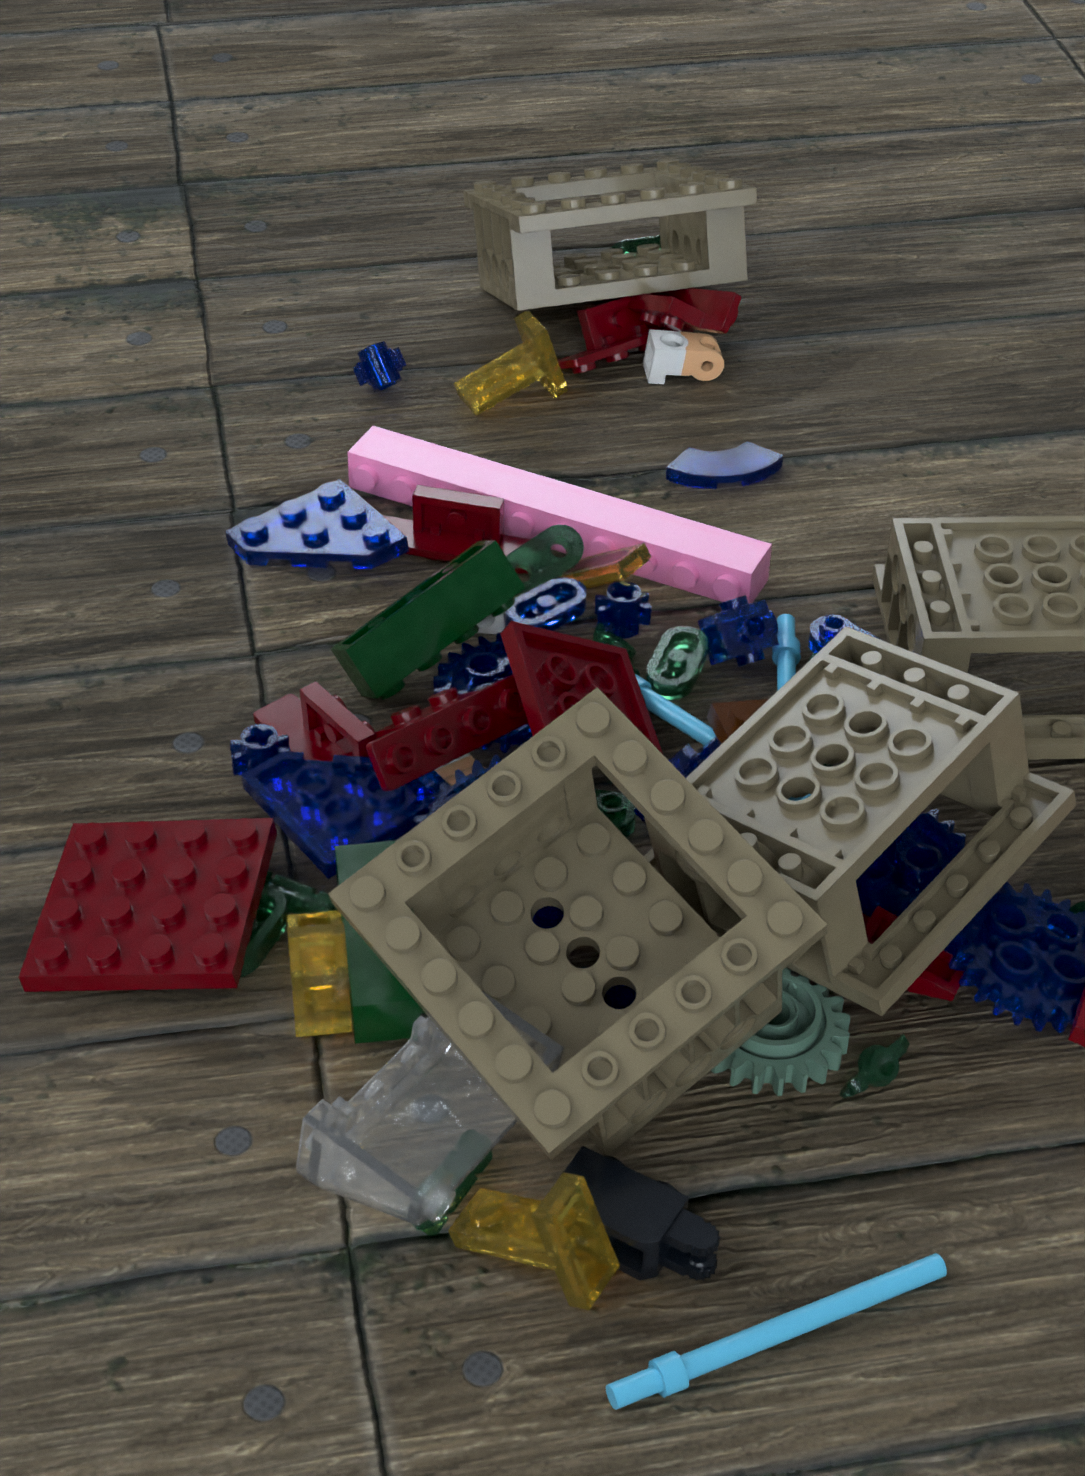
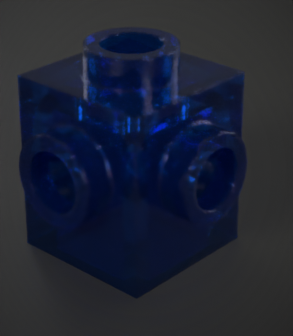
M747 596L728 600L719 604L720 613L698 620L711 665L736 658L738 667L765 659L764 649L779 645L777 638L778 623L774 613L768 609L766 599L750 604L748 603Z

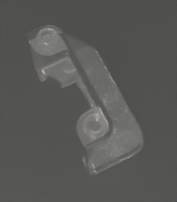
M483 992L552 1073H554L560 1065L564 1047ZM420 1016L413 1023L411 1039L348 1102L340 1096L332 1105L322 1099L303 1118L296 1171L319 1188L419 1226L427 1219L435 1223L452 1204L456 1195L454 1190L518 1121L429 1017L425 1019L423 1016Z

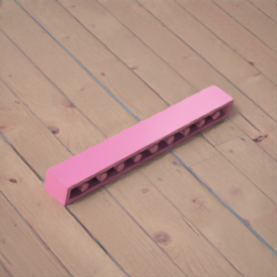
M372 426L348 451L349 487L412 507V495L417 485L504 498V535L544 541L548 549L581 559H588V557L592 558V556L596 557V555L600 556V554L604 555L613 551L617 552V550L621 551V549L629 550L627 556L625 555V557L623 556V558L615 560L613 563H608V565L605 564V566L746 610L750 608L768 581L771 543L376 426Z

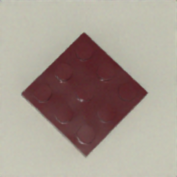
M511 621L500 634L532 736L598 687L663 754L625 648Z

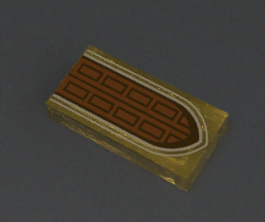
M641 543L588 556L560 575L557 580L563 592L568 593L625 580L650 561L651 555L646 544Z

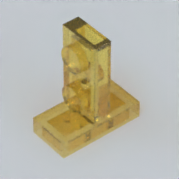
M528 310L514 318L523 343L453 383L457 395L475 416L494 407L497 403L528 387L537 380L554 399L568 391L549 334L544 326Z
M337 910L286 915L296 1037L352 1032L346 936L341 913Z
M563 1172L543 1201L480 1188L448 1229L456 1248L554 1270L569 1306L585 1310L592 1308L620 1266L585 1178L580 1175Z

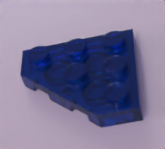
M341 479L324 483L314 491L296 499L287 500L280 506L259 516L247 518L241 524L225 531L228 545L248 565L266 566L269 559H290L292 567L327 568L329 561L352 562L353 569L371 570L409 552L407 536Z
M283 751L241 774L243 789L271 818H274V822L328 879L336 875L335 846L395 841L456 796L455 790L435 770L395 790L385 792L380 786L370 758L360 756L334 755L332 761L305 760L303 752Z

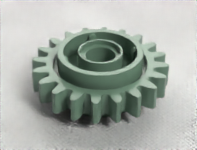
M783 969L782 1012L714 1067L711 1072L715 1074L731 1069L730 1085L734 1087L741 1083L743 1079L748 1078L751 1080L753 1094H758L764 1083H770L777 1096L783 1095L785 1083L788 1082L792 1083L794 1088L800 1093L806 1092L808 1077L817 1083L824 1084L826 1082L827 1070L838 1071L842 1054H847L850 1037L848 1032L850 1014L842 1013L844 999L840 996L829 997L830 989L820 984L811 985L810 979L802 975L794 977L791 975L790 969Z

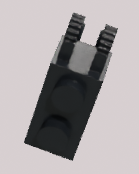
M582 1146L546 1195V1234L638 1280L655 1278L662 1268L666 1267L682 1276L688 1275L689 1279L693 1278L696 1281L702 1279L704 1281L705 1278L710 1279L711 1274H715V1269H717V1254H714V1251L717 1252L720 1236L719 1231L716 1230V1225L713 1226L711 1222L707 1223L704 1221V1218L689 1212V1197L678 1192L672 1185L664 1181H655L626 1167L615 1157L601 1155Z

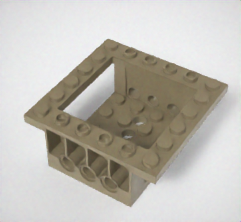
M679 159L658 160L657 167L643 169V163L624 164L620 166V172L607 173V168L604 167L589 168L584 170V176L571 177L570 172H555L547 174L548 180L534 182L533 176L511 178V185H497L496 181L475 182L474 189L463 190L464 206L473 210L480 288L515 310L520 311L748 281L744 206L757 204L756 187L743 184L742 178H729V174H716V170H703V166H691L689 162L679 163ZM640 189V197L625 198V192L621 191ZM601 194V201L586 203V198L580 196ZM561 199V206L549 208L546 206V202L539 201ZM659 217L661 249L659 244L637 246V252L624 254L623 249H606L600 251L601 257L587 258L585 253L564 255V261L553 263L550 230Z
M1085 515L892 518L886 563L874 564L872 575L888 643L968 673L971 653L1085 652ZM1085 714L1022 715L1028 760L1085 759Z
M844 627L686 777L704 798L828 924L827 934L786 968L880 1016L886 1013L1076 807L1075 790L1029 772L1020 693L849 627ZM841 761H845L842 764L833 767L823 766L824 764H836ZM811 794L809 797L803 800H789L790 797L797 798ZM941 794L993 816L873 944L869 943L856 880L921 812ZM644 817L652 849L644 857L712 930L724 935L742 919Z
M598 687L328 893L332 904L550 1160L555 1158L584 1133L589 1136L604 1155H609L782 1012V970L825 936L828 926ZM594 766H597L737 913L742 919L740 922L719 937L602 813L597 806L592 768ZM546 906H554L564 913L562 921L557 926L545 929L534 924L533 917L539 909ZM589 945L597 949L600 956L591 967L577 968L568 961L571 951L578 946ZM626 985L635 991L636 998L627 1008L614 1009L604 1001L606 992L613 986Z

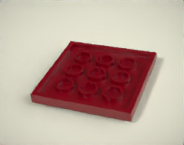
M274 818L73 823L19 974V980L24 992L237 988L277 837Z

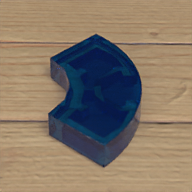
M748 441L736 448L723 451H703L688 447L667 466L666 479L677 484L705 489H717L718 483L741 481L742 486L764 480L780 470L783 465V455Z

